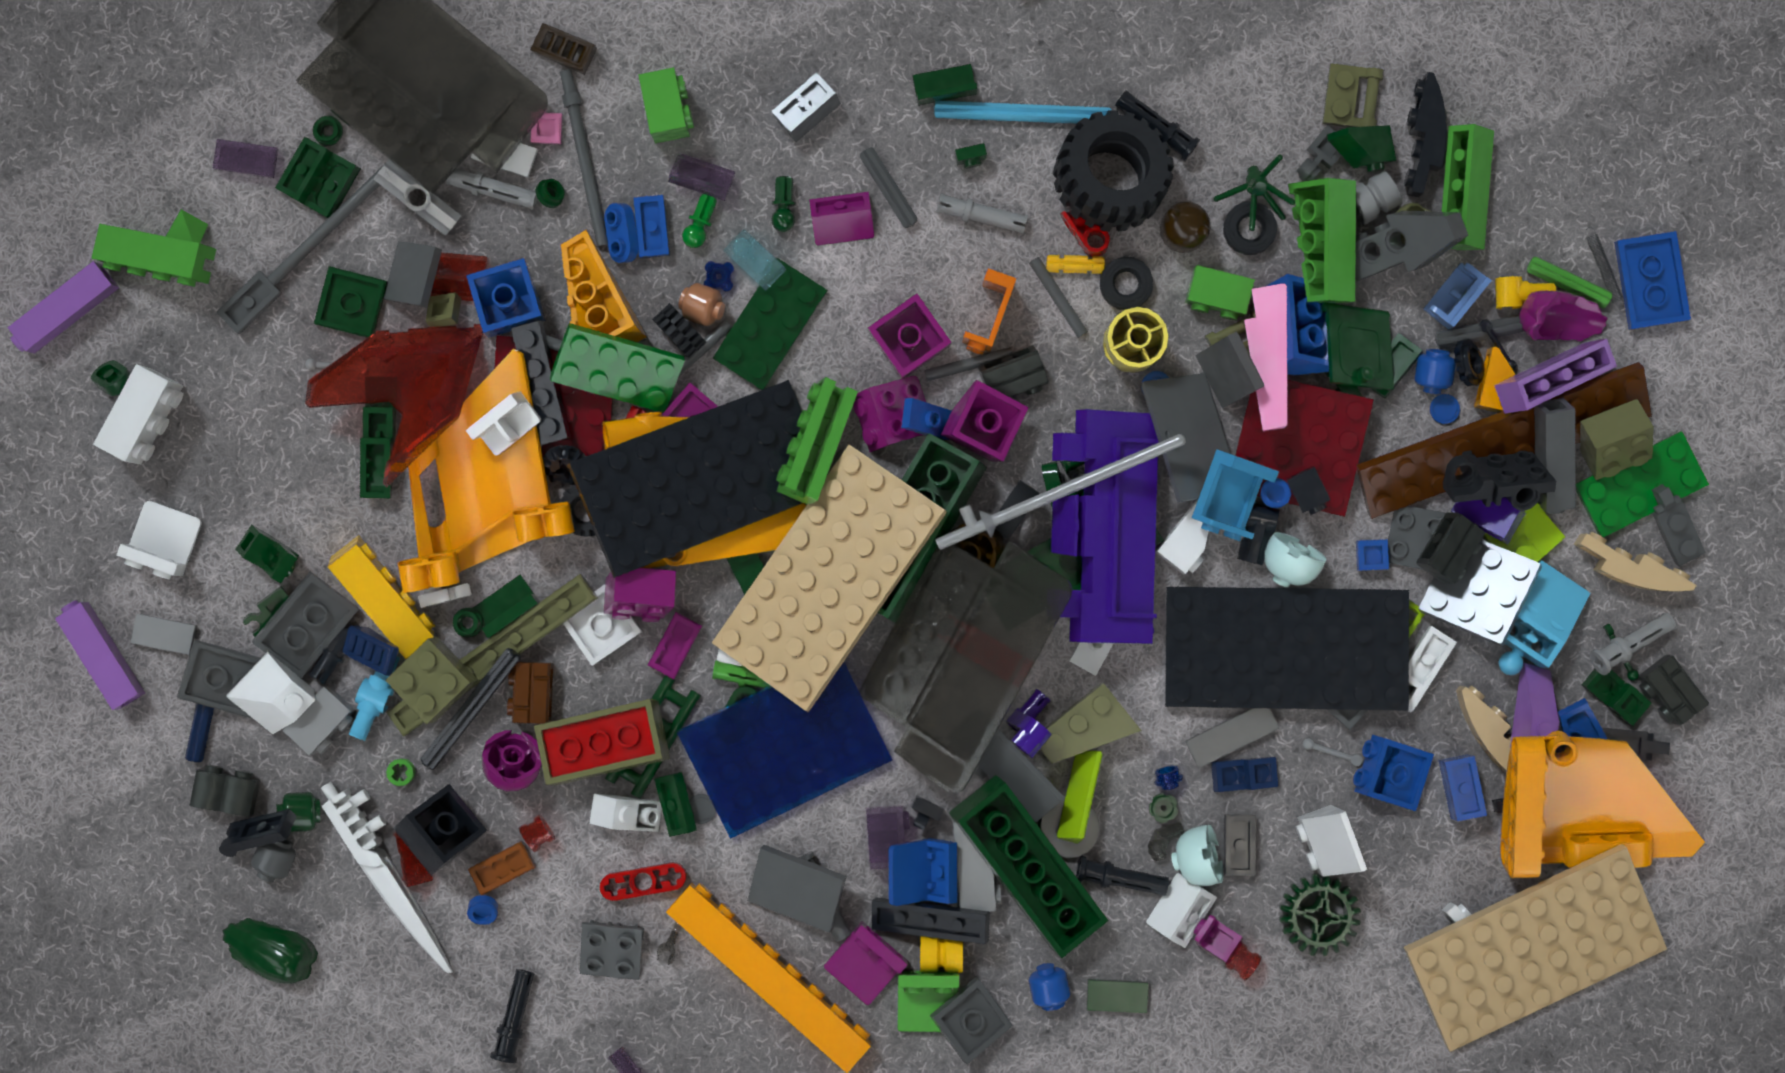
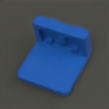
M929 838L894 844L889 847L890 905L900 906L926 900L945 904L957 903V842Z

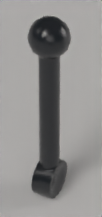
M1487 319L1482 320L1479 324L1480 329L1486 332L1495 347L1501 350L1514 371L1517 368V363L1510 359L1492 331V323Z

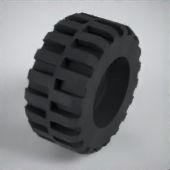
M1108 110L1104 116L1102 112L1091 114L1089 120L1088 118H1083L1076 124L1075 128L1070 130L1056 157L1057 161L1054 165L1053 176L1056 178L1054 182L1056 192H1062L1059 200L1064 207L1070 206L1072 209L1070 214L1074 218H1083L1086 220L1085 225L1091 228L1095 224L1101 226V231L1110 232L1112 227H1116V231L1120 232L1126 231L1130 224L1134 228L1143 224L1145 219H1149L1156 212L1172 183L1173 174L1171 171L1174 168V162L1171 156L1167 157L1171 151L1166 141L1162 143L1160 140L1162 134L1157 128L1152 130L1148 126L1150 122L1143 118L1139 121L1134 118V114L1125 112L1124 115H1118L1117 110ZM1098 153H1112L1121 156L1134 168L1138 177V186L1127 190H1116L1103 185L1092 174L1088 165V158Z

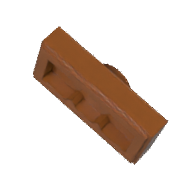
M520 841L470 867L468 871L480 895H484L536 868L524 842Z

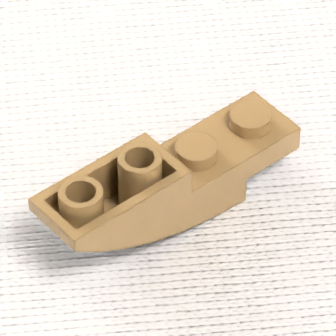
M1594 532L1579 534L1574 543L1577 547L1599 559L1593 569L1594 571L1622 584L1640 589L1668 592L1692 591L1697 586L1689 581L1690 575L1677 568H1674L1672 571L1663 565L1665 561L1659 556L1648 552L1647 555H1637L1634 561H1632L1631 558L1633 556L1618 547L1615 550L1605 545L1607 540Z
M1459 686L1456 690L1459 704L1473 736L1490 759L1506 773L1511 736L1509 734L1506 737L1503 736L1511 728L1505 721L1507 716L1496 706L1493 705L1492 708L1487 706L1482 701L1485 696L1475 687Z

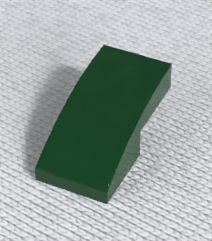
M1594 669L1582 683L1585 689L1631 726H1634L1652 704L1635 687L1626 683L1612 669L1607 675H1602Z

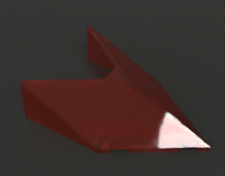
M474 324L473 327L457 328L456 326L408 329V332L389 333V330L377 331L308 380L305 404L309 408L390 402L402 414V419L390 459L386 463L383 484L388 487L459 418L483 335L481 324Z

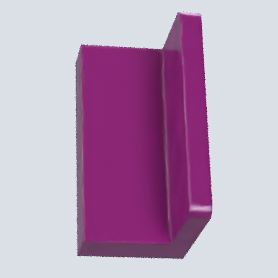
M869 192L809 199L815 244L817 246L874 238Z

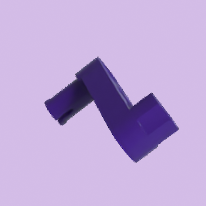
M1035 689V692L1020 709L1016 708L1006 720V723L1017 732L1011 741L1031 758L1034 757L1052 735L1042 724L1035 720L1046 705L1051 702L1038 689Z

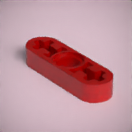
M677 862L607 874L601 880L600 892L605 899L617 901L673 891L684 885L687 879V872L683 865ZM669 868H674L676 873H681V877L677 879V884H672L671 880H662L660 882L662 887H656L657 876L654 870H660L659 876L667 875ZM639 873L650 875L652 879L650 888L642 890L636 886L635 878ZM630 875L629 885L633 891L632 893H627L628 887L618 889L617 895H613L611 890H606V885L610 884L611 878H615L616 883L626 882L624 876Z

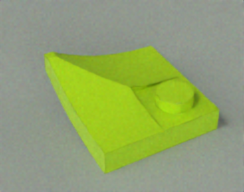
M1538 503L1531 509L1525 510L1526 514L1508 545L1486 533L1483 536L1491 544L1536 562L1541 560L1565 538L1564 534L1551 521Z

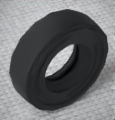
M1251 201L1236 205L1227 214L1223 223V235L1227 244L1234 251L1243 255H1256L1265 251L1274 242L1277 234V221L1273 212L1267 206L1258 202L1256 219L1261 224V233L1258 238L1248 240L1239 232L1240 221L1250 217Z
M1123 256L1114 259L1105 267L1100 276V290L1108 304L1119 310L1140 307L1149 299L1153 291V277L1150 269L1143 261L1135 257ZM1130 272L1137 278L1138 287L1133 294L1123 295L1116 289L1115 279L1120 273Z

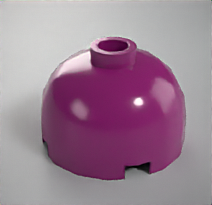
M504 730L494 734L485 743L482 753L483 773L487 780L497 789L507 792L519 791L529 787L537 779L542 767L537 740L524 732H521V735L511 734L512 730Z

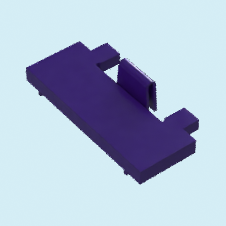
M1076 410L1075 433H1053L1052 461L1085 462V475L1157 444L1159 441L1150 413ZM1158 457L1084 488V496L1070 495L1052 502L1051 553L1082 556L1081 590L1048 589V617L1070 618L1069 642L1153 644V618H1157V614L1153 613Z

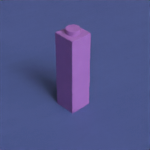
M92 261L7 328L13 334L10 339L20 351L23 352L25 350L35 354L119 289V287L108 272L102 268L101 264Z
M76 600L61 609L63 613L56 617L55 620L111 709H121L144 695L145 691L89 602L78 603Z

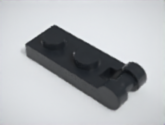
M290 809L232 822L226 832L228 837L222 841L219 851L224 856L234 857L237 851L287 840L297 816Z

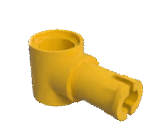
M1520 276L1495 278L1496 309H1502V307L1522 308L1526 298L1532 292L1556 291V286L1554 283H1529L1528 281H1523Z

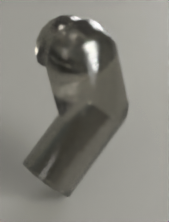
M1180 821L1158 828L1153 832L1148 844V853L1153 860L1161 861L1165 859L1170 840L1179 838L1184 834Z

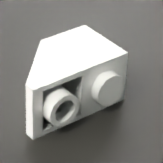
M594 794L589 824L615 830L658 832L662 811L660 801L618 795Z

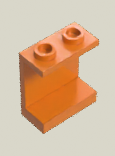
M989 268L987 269L982 287L1002 293L1004 297L989 339L965 331L962 343L967 344L966 349L980 355H983L984 350L987 352L991 351L1017 278Z

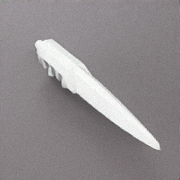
M332 782L322 786L321 789L328 799L322 805V808L375 889L404 927L445 972H453L432 928L386 851L377 848L382 844L383 840L381 836L377 837L375 831L386 825V821L379 814L368 822L365 818L367 816L365 811L361 812L358 806L370 799L368 792L363 789L351 796L352 792L349 788L338 793Z

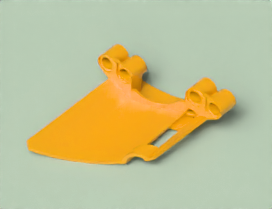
M513 349L408 460L418 557L397 562L403 593L460 583L458 573L532 540L575 532L570 502H550L537 425L497 456L492 453L482 438L472 440L466 432L470 426L510 394L521 391L533 407L524 353ZM435 459L446 517L441 525L430 527L420 474Z

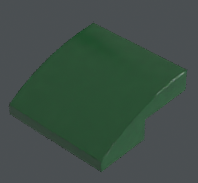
M304 136L275 188L329 218L341 205L361 168Z

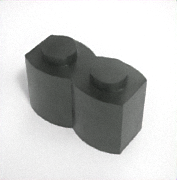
M205 765V770H196L189 806L248 817L254 815L260 780L253 779V773L235 770V775L223 773V767Z

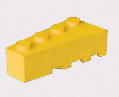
M359 535L330 557L328 564L330 571L389 641L399 647L398 651L405 660L428 638L434 637L432 629L435 627L434 622L425 612L419 613L414 606L416 601L409 592L403 593L402 589L395 582L397 579L391 570L380 563L375 551Z

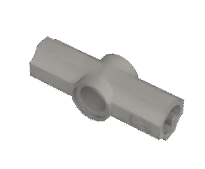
M390 159L373 179L445 236L462 216ZM421 189L425 192L426 201L422 206H414L410 202L409 194L412 190Z

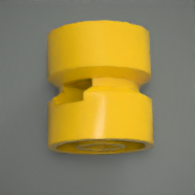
M920 936V972L937 973L940 967H943L945 972L949 973L963 972V941Z

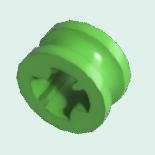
M403 758L391 762L386 771L388 780L396 786L407 785L414 779L416 773L413 763ZM399 764V767L405 765L408 768L405 772L407 778L404 781L402 777L396 779L394 776L397 772L394 767Z

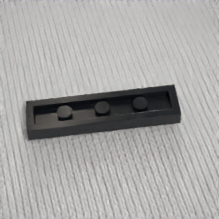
M535 321L511 328L516 350L524 353L533 408L541 418V422L537 424L540 445H547L571 438L559 385L550 381V374L554 365L543 321Z
M876 897L872 900V930L986 944L989 941V911L918 902L893 906L890 905L889 899Z

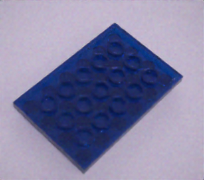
M845 661L809 712L799 707L772 686H769L677 731L730 839L893 761Z

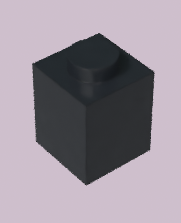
M1314 466L1286 479L1303 513L1309 511L1310 515L1327 508L1325 502L1331 499Z

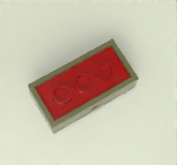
M646 699L534 726L546 785H561L670 759L659 702L654 699Z

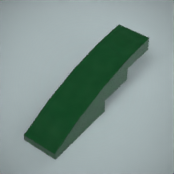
M365 376L363 437L360 438V498L390 499L392 495L397 376Z

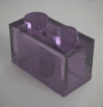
M902 805L866 807L870 870L889 868V847L894 844L906 843L904 840V830L910 829L909 811L903 812Z

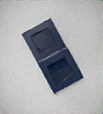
M1276 757L1211 762L1214 792L1278 787Z

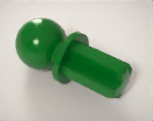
M707 194L700 196L693 216L689 215L688 217L693 220V224L687 226L682 233V239L686 246L698 248L704 244L706 240L704 226L711 227L712 225L709 221L717 203L716 198Z

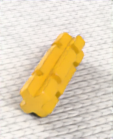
M1048 255L1046 269L1052 273H1059V270H1063V273L1087 274V271H1091L1092 274H1102L1105 269V259L1103 256H1092V259H1088V256L1064 255V258H1060V255Z

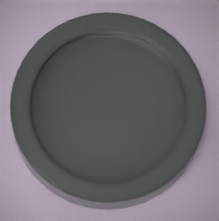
M697 794L689 799L695 823L705 824L713 819L716 813V805L710 796Z

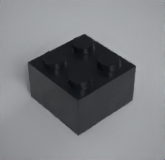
M450 784L407 814L393 828L431 876L475 843L487 831Z

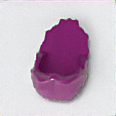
M1547 290L1532 292L1526 298L1519 315V323L1522 325L1523 331L1534 341L1559 339L1583 341L1594 334H1601L1603 328L1606 327L1605 322L1608 320L1602 314V310L1596 302L1567 292Z

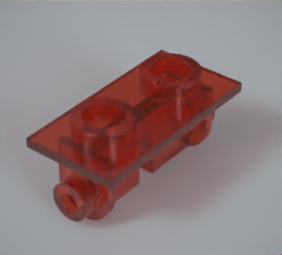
M393 833V836L396 838L398 853L401 856L402 881L406 882V886L410 887L433 881V877L397 833Z

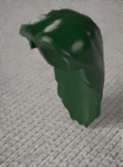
M246 918L236 924L230 923L227 928L222 930L224 934L223 941L229 945L228 949L231 957L239 961L245 968L275 983L292 984L308 979L312 970L311 964L316 961L318 956L314 944L308 938L300 935L298 932L289 931L277 925L267 924L264 921Z

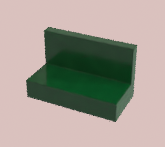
M971 64L912 75L918 106L977 94V83L974 82Z
M520 574L474 606L473 609H476L481 614L484 626L481 629L487 638H491L540 603V601Z

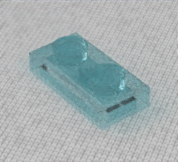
M745 229L723 250L765 291L786 271V268Z

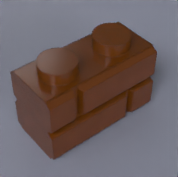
M518 662L508 675V685L513 686V698H508L507 715L512 716V723L544 724L551 722L554 663Z

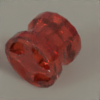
M540 814L534 817L533 822L529 825L523 824L519 827L523 839L534 853L541 848L543 843H550L555 840L554 833Z
M1241 942L1228 963H1225V967L1229 970L1237 971L1239 977L1246 981L1258 967L1262 956L1258 953H1251L1248 951L1247 946Z

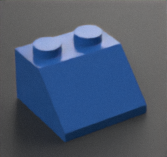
M525 258L466 275L482 331L488 338L510 332L511 328L535 321H546Z

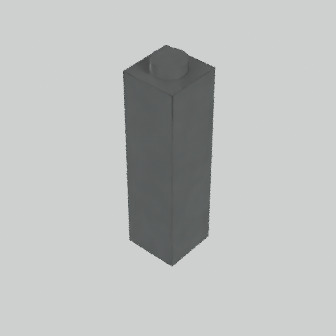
M1564 398L1548 400L1534 407L1535 456L1557 481L1555 492L1541 493L1538 501L1541 508L1550 514H1560L1565 510L1576 508L1575 408Z

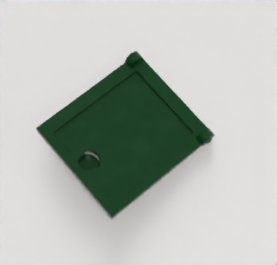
M1324 302L1322 311L1326 313L1330 383L1388 391L1394 390L1389 312Z

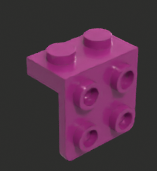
M906 377L869 387L857 393L853 409L859 418L863 431V440L867 444L869 452L922 436V434L901 428L905 398H914L926 402L918 377Z

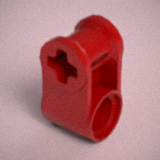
M1071 210L1069 212H1061L1060 216L1070 233L1075 236L1087 255L1091 257L1102 256L1107 251L1110 242V236L1107 231H1101V226L1094 224L1093 228L1085 225L1086 220L1081 217L1078 219L1074 218L1070 214ZM1093 235L1100 236L1104 241V245L1100 248H1093L1088 244V238Z

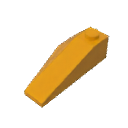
M585 230L561 244L564 277L567 279L568 287L567 303L571 312L570 323L634 342H639L646 338L634 311L589 232Z

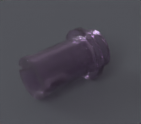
M623 1046L608 1057V1060L612 1062L619 1073H642L641 1070L643 1068L637 1067Z

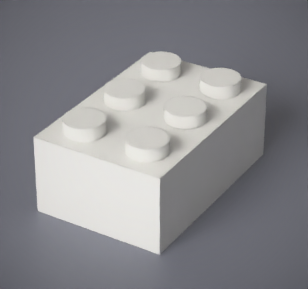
M136 364L93 445L125 462L140 465L143 461L147 462L154 453L155 446L152 444L158 434L162 435L168 427L169 419H167L171 408H177L182 401L184 393L181 390L183 385L151 368Z

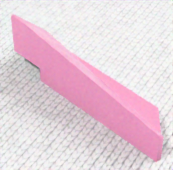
M1286 284L1251 289L1256 318L1244 320L1250 357L1264 383V387L1256 391L1263 431L1285 428L1287 426Z

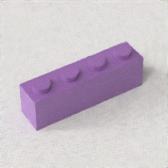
M1601 339L1584 342L1494 386L1504 413L1525 411L1617 367L1608 340Z

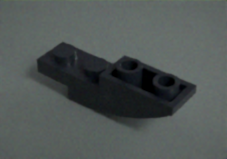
M1427 72L1422 79L1417 80L1413 93L1414 97H1418L1416 107L1410 109L1406 125L1411 126L1409 135L1420 137V140H1415L1411 151V157L1415 158L1413 169H1408L1404 180V186L1408 187L1407 195L1417 198L1424 194L1429 170L1437 172L1442 168L1446 149L1447 132L1444 101L1436 76L1432 72Z

